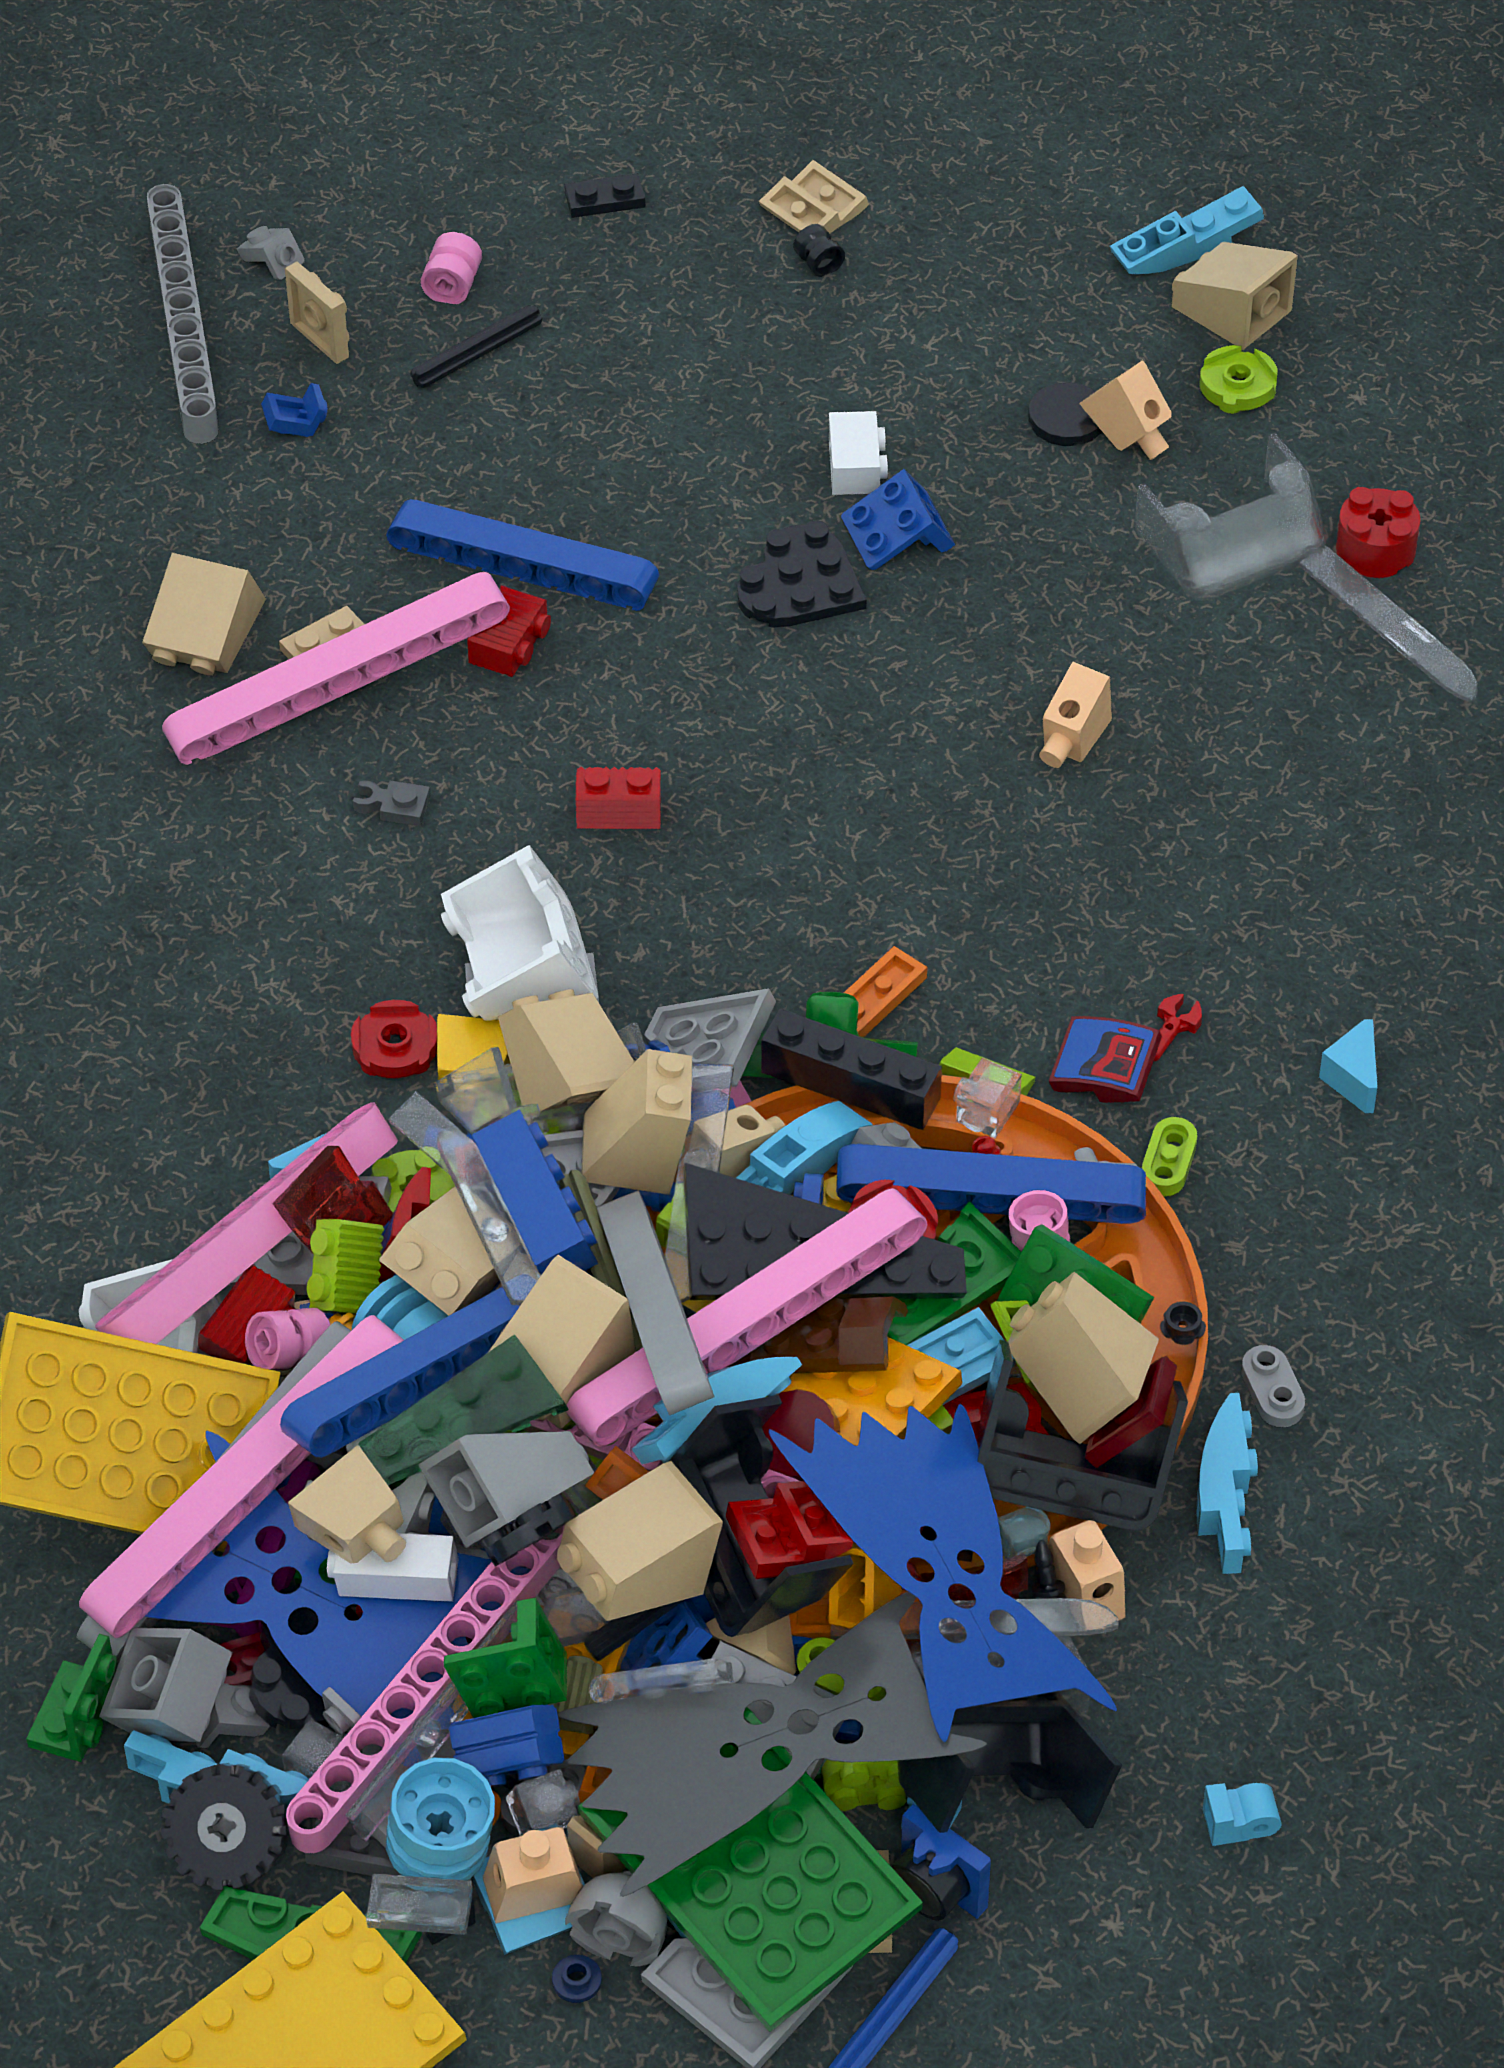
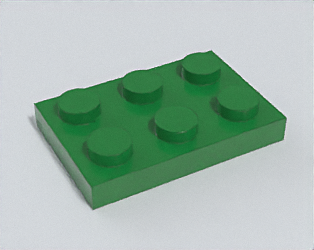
M1041 1224L1034 1227L996 1302L1027 1300L1031 1307L1039 1300L1040 1295L1049 1284L1054 1281L1060 1284L1073 1272L1077 1273L1140 1324L1155 1297Z

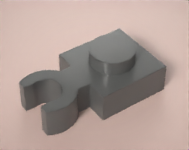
M390 780L387 789H382L371 781L359 782V794L370 797L366 799L354 797V811L367 814L379 810L380 820L421 826L431 797L429 786Z

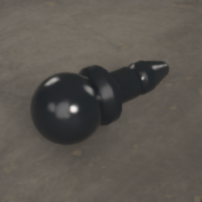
M1039 1540L1034 1556L1038 1582L1032 1586V1594L1036 1596L1033 1601L1032 1610L1034 1616L1042 1624L1048 1627H1055L1065 1622L1068 1618L1070 1603L1063 1593L1065 1590L1064 1582L1056 1579L1055 1566L1052 1564L1054 1562L1053 1555L1044 1540Z

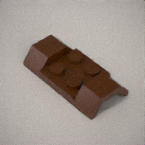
M895 1297L832 1298L730 1366L772 1357H798L802 1366L792 1374L886 1371L888 1367L887 1334L894 1317H906L908 1312L907 1306Z

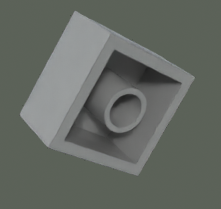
M132 1628L99 1717L130 1734L135 1730L147 1736L151 1734L159 1735L168 1741L200 1742L204 1731L210 1723V1713L218 1691L225 1681L227 1666L233 1652L192 1629Z

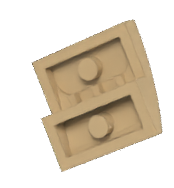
M814 160L792 181L784 176L759 200L761 207L797 232H800L809 225L820 224L824 226L829 234L860 214L869 205L864 194Z

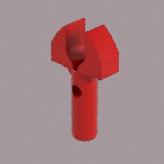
M1184 994L1167 997L1158 1006L1157 1016L1163 1019L1164 1024L1159 1030L1162 1038L1154 1061L1160 1059L1178 1033L1189 1031L1195 1034L1202 1022V1010L1199 1001H1196L1188 1014H1182L1179 1017H1176V1012L1183 1004Z

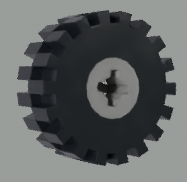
M222 1763L190 1774L182 1780L183 1783L179 1787L174 1788L169 1796L171 1799L169 1806L163 1809L161 1818H166L165 1827L161 1828V1839H167L169 1847L165 1849L169 1860L175 1859L179 1865L175 1869L182 1876L188 1874L193 1878L192 1883L201 1887L208 1885L212 1886V1889L224 1890L225 1886L234 1889L261 1878L262 1875L269 1872L277 1864L276 1860L284 1854L287 1844H284L286 1836L289 1835L286 1821L288 1805L287 1802L282 1803L279 1796L282 1792L276 1784L271 1785L266 1780L268 1776L263 1772H255L249 1769L250 1766L244 1764Z

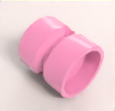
M448 232L439 236L421 277V287L424 293L432 300L450 304H460L463 302L470 291L474 276L482 260V250L478 243L463 233Z
M1033 1190L1020 1195L1013 1201L1009 1208L1010 1234L1012 1236V1243L1021 1252L1034 1227L1041 1224L1070 1242L1068 1210L1064 1200L1058 1195L1045 1190Z
M318 1308L257 1312L249 1320L245 1333V1347L248 1358L253 1366L278 1371L295 1368L330 1326L329 1320L324 1312Z

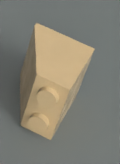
M1222 242L1212 251L1204 253L1199 261L1188 270L1182 271L1176 276L1172 284V307L1232 344L1242 346V350H1244L1292 311L1298 255L1289 251Z
M172 553L142 643L150 654L153 655L152 659L163 665L175 666L178 661L191 664L190 668L204 675H213L215 670L228 673L266 598L248 570Z
M568 989L548 996L549 1000L539 1002L537 995L528 996L513 1001V1009L498 1016L526 1118L590 1107L634 1063L633 1058L593 993L575 996L574 990Z
M647 1049L585 1111L581 1175L586 1177L587 1183L670 1195L691 1120L692 1056Z
M456 1185L408 1221L380 1257L379 1261L449 1316L490 1294L508 1270L516 1255H519L523 1250L525 1244L519 1232L459 1185Z
M557 1255L549 1263L487 1353L492 1386L504 1397L512 1396L524 1404L536 1418L540 1420L547 1419L562 1429L572 1420L566 1413V1405L573 1394L636 1352L629 1300L568 1260Z
M1073 1272L1060 1284L1056 1281L1049 1284L1034 1305L1030 1307L1028 1304H1025L1016 1312L1010 1322L1013 1331L1008 1342L1014 1359L1072 1439L1081 1444L1138 1400L1159 1338L1077 1273Z
M670 1461L661 1464L566 1522L556 1560L559 1562L562 1570L568 1573L583 1591L586 1599L596 1607L606 1621L703 1595L723 1521L673 1462Z

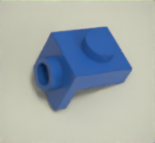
M310 383L303 399L266 393L261 403L269 431L281 434L313 436L319 423H322L327 415V402L323 399L319 384Z

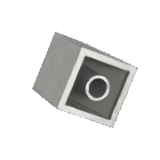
M571 1431L465 1435L418 1464L466 1548L512 1522L537 1504L546 1502L594 1474L585 1449L576 1442Z

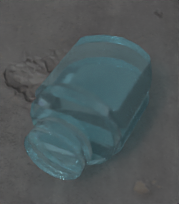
M1025 1507L998 1517L1003 1561L1015 1556L1012 1559L1013 1562L1035 1554L1036 1545L1039 1541L1044 1540L1048 1543L1050 1520L1042 1510Z

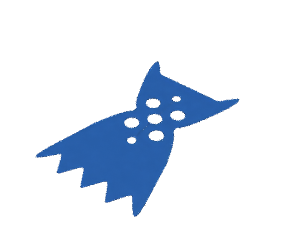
M959 1404L950 1434L939 1429L913 1406H909L905 1439L895 1436L869 1414L863 1412L858 1446L851 1444L823 1421L816 1418L814 1422L812 1453H808L786 1437L769 1429L768 1433L778 1449L849 1537L891 1579L921 1601L923 1608L920 1614L919 1634L925 1686L934 1726L943 1742L948 1739L956 1709L1076 1688L1110 1710L1117 1711L1110 1695L1073 1653L1027 1608L1005 1594L1001 1589L1003 1553L998 1516L984 1466L977 1462L979 1448L969 1416L963 1405ZM923 1526L931 1527L936 1532V1539L933 1541L926 1540L921 1535L920 1528ZM962 1550H970L978 1554L984 1562L983 1572L980 1574H970L963 1570L958 1564L957 1554ZM921 1558L927 1561L935 1573L933 1580L921 1582L913 1578L907 1569L909 1559ZM953 1584H962L968 1587L975 1596V1605L969 1609L957 1606L949 1598L948 1588ZM995 1610L1008 1612L1016 1621V1632L1011 1635H1005L995 1630L989 1620L991 1612ZM945 1618L957 1620L966 1630L967 1636L965 1641L953 1643L945 1639L940 1633L939 1622ZM995 1652L1001 1655L1004 1659L1003 1667L991 1665L987 1658L988 1654Z
M206 1431V1439L216 1462L230 1446V1443L221 1436ZM274 1489L223 1539L230 1546V1550L225 1556L218 1557L211 1551L144 1617L220 1624L245 1623L255 1620L263 1621L267 1624L278 1648L314 1691L322 1697V1693L328 1687H331L362 1717L489 1566L491 1560L457 1552L459 1560L453 1602L339 1596L336 1584L326 1583L319 1575L320 1564L328 1558L329 1549L309 1539L306 1534L294 1526L289 1505ZM267 1526L278 1527L285 1534L286 1541L284 1546L275 1553L262 1552L256 1545L257 1533ZM518 1566L510 1572L515 1575H524L529 1573L531 1569ZM282 1567H293L302 1576L300 1587L291 1594L279 1593L272 1585L273 1574ZM235 1577L248 1578L254 1585L255 1592L253 1597L244 1604L231 1603L225 1596L224 1589L226 1584ZM490 1601L481 1606L482 1609L487 1611H493L501 1607L500 1603L496 1601ZM351 1604L359 1605L363 1611L360 1619L356 1621L348 1620L344 1615L345 1608ZM301 1607L311 1608L318 1616L316 1629L307 1635L295 1634L288 1626L290 1614ZM458 1637L451 1644L465 1646L468 1645L466 1637ZM430 1672L421 1677V1680L435 1682L441 1679L443 1675L437 1672ZM446 1704L427 1728H449L451 1723L458 1721ZM400 1708L391 1713V1716L403 1719L410 1716L413 1711L407 1708ZM414 1745L399 1760V1763L407 1769L415 1763L421 1762Z

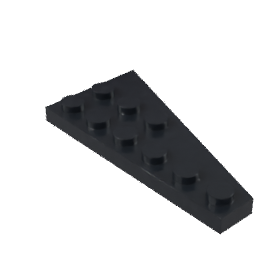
M685 1163L683 1178L690 1300H717L849 1213ZM922 1236L914 1245L833 1298H964L967 1293L964 1249Z

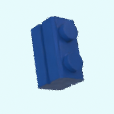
M531 1705L454 1722L449 1726L452 1749L455 1750L453 1758L474 1766L488 1780L491 1788L506 1785L505 1776L518 1773L519 1780H530L548 1776V1766L562 1764L565 1760L562 1739L558 1736L560 1726L557 1708L554 1705Z

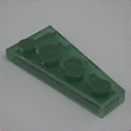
M514 1334L366 1437L358 1445L387 1485H390L421 1472L422 1470L418 1464L465 1435L501 1434L508 1430L515 1433L531 1426L530 1421L549 1413H552L554 1417L569 1409Z

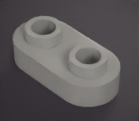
M1259 1345L1248 1350L1243 1357L1241 1373L1260 1416L1264 1421L1276 1427H1289L1296 1424L1304 1413L1305 1396L1286 1356L1279 1349L1268 1345ZM1260 1362H1269L1272 1365L1263 1366ZM1283 1397L1289 1401L1280 1402L1276 1398Z

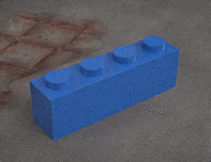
M519 1109L472 1134L539 1273L542 1275L549 1263L557 1255H560L583 1271L599 1264L591 1249V1246L598 1243L586 1219L577 1221L574 1214L581 1211V1208L569 1186L561 1189L558 1181L565 1178L553 1153L545 1157L542 1149L549 1146L537 1121L528 1125Z

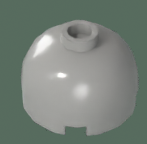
M630 1871L608 1873L594 1877L581 1888L569 1908L565 1918V1925L568 1923L573 1925L570 1936L586 1951L596 1956L610 1960L613 1952L633 1957L630 1966L651 1964L658 1957L667 1931V1915L660 1902L648 1886L630 1895L620 1896L624 1885L632 1876Z

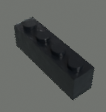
M783 1009L778 1010L761 1040V1073L920 1130H924L941 1099V1065Z

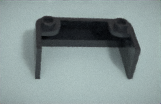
M999 1340L982 1404L977 1438L979 1448L977 1462L984 1466L992 1498L1079 1519L1093 1520L1097 1523L1132 1531L1149 1527L1156 1520L1188 1405L1182 1383L1176 1380L1173 1382L1162 1425L1096 1468L1085 1458L1088 1444H1079L1076 1441L1025 1430L1029 1417L1028 1405L1019 1392L1006 1388L1013 1359L1009 1342Z
M779 1395L714 1406L668 1461L673 1462L723 1521L704 1593L720 1629L729 1637L752 1633L821 1600L854 1564L851 1556L847 1555L785 1567L776 1577L755 1579L725 1517L728 1502L769 1499L760 1479L769 1469L773 1459V1447L770 1440L765 1436L762 1427L781 1406L782 1402Z
M1058 1691L956 1709L950 1734L982 1740L987 1743L986 1746L975 1751L950 1756L897 1760L898 1780L905 1794L915 1802L939 1833L948 1831L972 1776L1010 1775L1019 1785L1020 1791L1031 1799L1060 1798L1085 1828H1093L1122 1767V1764Z

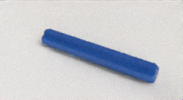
M938 1928L933 1932L833 2060L829 2068L867 2067L957 1951L958 1939L954 1934L949 1933L944 1928Z

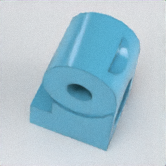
M1225 1783L1205 1786L1202 1809L1212 1846L1271 1836L1280 1830L1282 1826L1272 1787L1268 1784L1251 1783L1226 1790Z

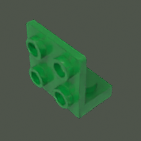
M536 1597L517 1601V1622L511 1624L513 1642L444 1656V1668L473 1718L531 1705H548L567 1701V1653Z
M98 1635L84 1666L63 1660L26 1738L28 1747L82 1762L88 1747L95 1748L98 1745L103 1731V1721L99 1715L114 1678L117 1663L116 1655L112 1654L109 1636Z

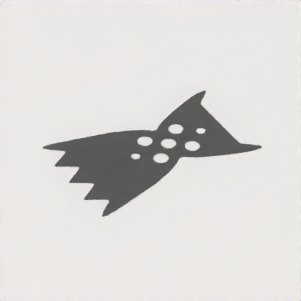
M905 1592L870 1614L813 1659L800 1672L794 1682L788 1686L782 1687L762 1683L700 1685L598 1702L566 1709L558 1713V1717L562 1719L598 1726L594 1735L567 1760V1763L612 1769L608 1778L588 1797L582 1806L584 1808L622 1811L628 1814L617 1829L598 1847V1852L635 1854L645 1858L624 1885L620 1896L630 1895L654 1882L749 1822L792 1787L803 1776L812 1762L824 1758L840 1762L924 1759L971 1752L987 1745L982 1740L950 1733L948 1739L943 1742L935 1729L926 1687L899 1626L900 1620L917 1598L910 1592ZM825 1674H838L843 1678V1690L834 1697H820L814 1691L815 1682ZM878 1686L885 1688L886 1696L882 1700L872 1701L868 1698V1693L872 1688ZM763 1700L771 1703L774 1707V1713L770 1720L764 1724L753 1725L744 1719L746 1707L754 1701ZM811 1710L818 1716V1724L814 1730L802 1735L791 1732L788 1728L789 1718L798 1711ZM848 1719L860 1722L863 1726V1733L857 1741L851 1744H840L835 1741L833 1730L838 1723ZM726 1743H734L738 1746V1752L733 1757L725 1758L721 1756L720 1749ZM777 1746L789 1749L792 1753V1760L786 1768L779 1771H769L763 1767L761 1759L767 1750Z

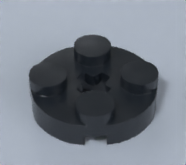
M559 1493L546 1502L539 1503L518 1516L516 1521L498 1529L480 1542L491 1562L496 1567L519 1554L518 1551L520 1552L530 1545H534L561 1528L566 1522L577 1515L568 1500L564 1498L562 1493Z

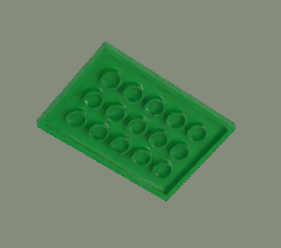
M746 1707L744 1719L753 1725L763 1724ZM726 1743L720 1749L721 1756L725 1758L733 1757L738 1752V1746L734 1743ZM777 1746L767 1750L763 1754L761 1761L765 1769L779 1771L790 1764L792 1756L784 1747ZM807 1772L782 1796L749 1822L647 1885L660 1902L665 1913L769 2032L773 2031L921 1911L923 1907L921 1899ZM584 1802L578 1805V1813L603 1842L628 1816L626 1812L584 1808L582 1806ZM614 1853L631 1874L636 1871L645 1859L644 1856L635 1854Z

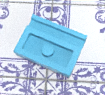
M978 1307L907 1346L961 1370L962 1385L942 1404L944 1405L989 1380L999 1340H1005ZM1012 1356V1359H1013L1012 1367H1014L1016 1361H1015L1014 1357Z

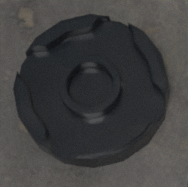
M1055 383L1042 388L1033 396L1029 405L1028 417L1029 422L1032 424V430L1046 442L1060 446H1074V442L1083 440L1084 444L1093 441L1102 431L1079 403L1096 391L1076 383Z

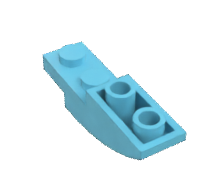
M1242 186L1184 218H1181L1177 211H1174L1110 245V249L1129 274L1164 272L1200 259L1204 253L1212 251L1222 242L1232 243L1231 236L1264 219L1263 209L1247 189Z
M841 1101L825 1104L798 1117L767 1139L750 1154V1166L736 1178L790 1195L794 1191L795 1182H803L805 1173L824 1174L837 1162V1152L839 1149L851 1144L859 1127L872 1126L873 1124Z
M772 1357L753 1360L707 1373L715 1397L673 1415L668 1414L661 1399L653 1407L663 1422L636 1444L632 1451L641 1464L661 1460L662 1463L668 1462L714 1406L775 1396L791 1384L792 1381L789 1376L802 1366V1363L798 1357Z
M1230 1393L1210 1427L1203 1450L1197 1491L1196 1516L1198 1536L1217 1535L1222 1574L1241 1573L1243 1556L1251 1555L1249 1528H1241L1240 1517L1245 1516L1244 1494H1248L1250 1477L1257 1476L1258 1463L1256 1450L1248 1449L1246 1438H1251L1252 1435L1251 1415L1249 1410L1242 1411L1239 1393Z
M133 1730L124 1744L128 1769L158 1780L161 1801L170 1803V1794L174 1788L179 1787L183 1783L182 1780L200 1771V1769L217 1765L208 1755L198 1751L187 1752L173 1746L164 1737L155 1734L147 1736ZM230 1749L226 1751L219 1763L244 1764L250 1766L249 1769L255 1772H263L268 1776L266 1780L271 1785L276 1784L282 1792L279 1794L283 1804L287 1802L288 1806L309 1780L305 1775L297 1771L289 1770L285 1772L272 1767L257 1755L251 1753L242 1755Z

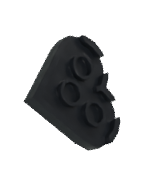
M818 520L770 531L766 537L764 562L744 567L740 571V581L737 586L738 605L744 615L749 619L753 617L758 621L767 622L769 627L773 628L788 627L864 610L867 604V599L841 542L833 533L829 532L826 523Z
M296 1584L281 1589L279 1593L291 1594L295 1592L301 1584ZM350 1606L345 1608L344 1615L348 1620L356 1621L359 1619ZM307 1607L294 1610L288 1619V1626L291 1631L299 1635H307L313 1632L318 1625L316 1612ZM261 1621L260 1641L265 1652L258 1657L250 1675L251 1689L249 1692V1699L256 1713L271 1727L276 1728L277 1724H280L289 1729H302L301 1734H308L330 1725L323 1716L325 1711L323 1697L314 1691L290 1664L273 1640L267 1624Z

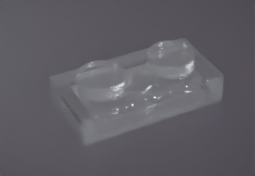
M373 1874L366 1913L367 1927L466 1935L473 1895L472 1881Z

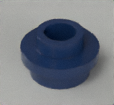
M570 1955L563 1958L556 1964L552 1972L554 1991L560 1998L572 2003L590 2000L598 1993L602 1984L600 1967L593 1959L584 1955ZM573 1972H582L585 1975L580 1981H573L568 1978Z

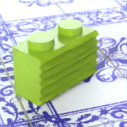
M341 1219L316 1220V1230L313 1232L310 1240L314 1256L312 1275L307 1282V1295L310 1299L309 1308H318L324 1313H340L341 1315L350 1312L356 1316L359 1307L367 1296L380 1285L378 1278L381 1274L378 1270L381 1268L379 1259L382 1256L380 1253L383 1249L381 1245L384 1239L382 1233L385 1230L382 1225Z

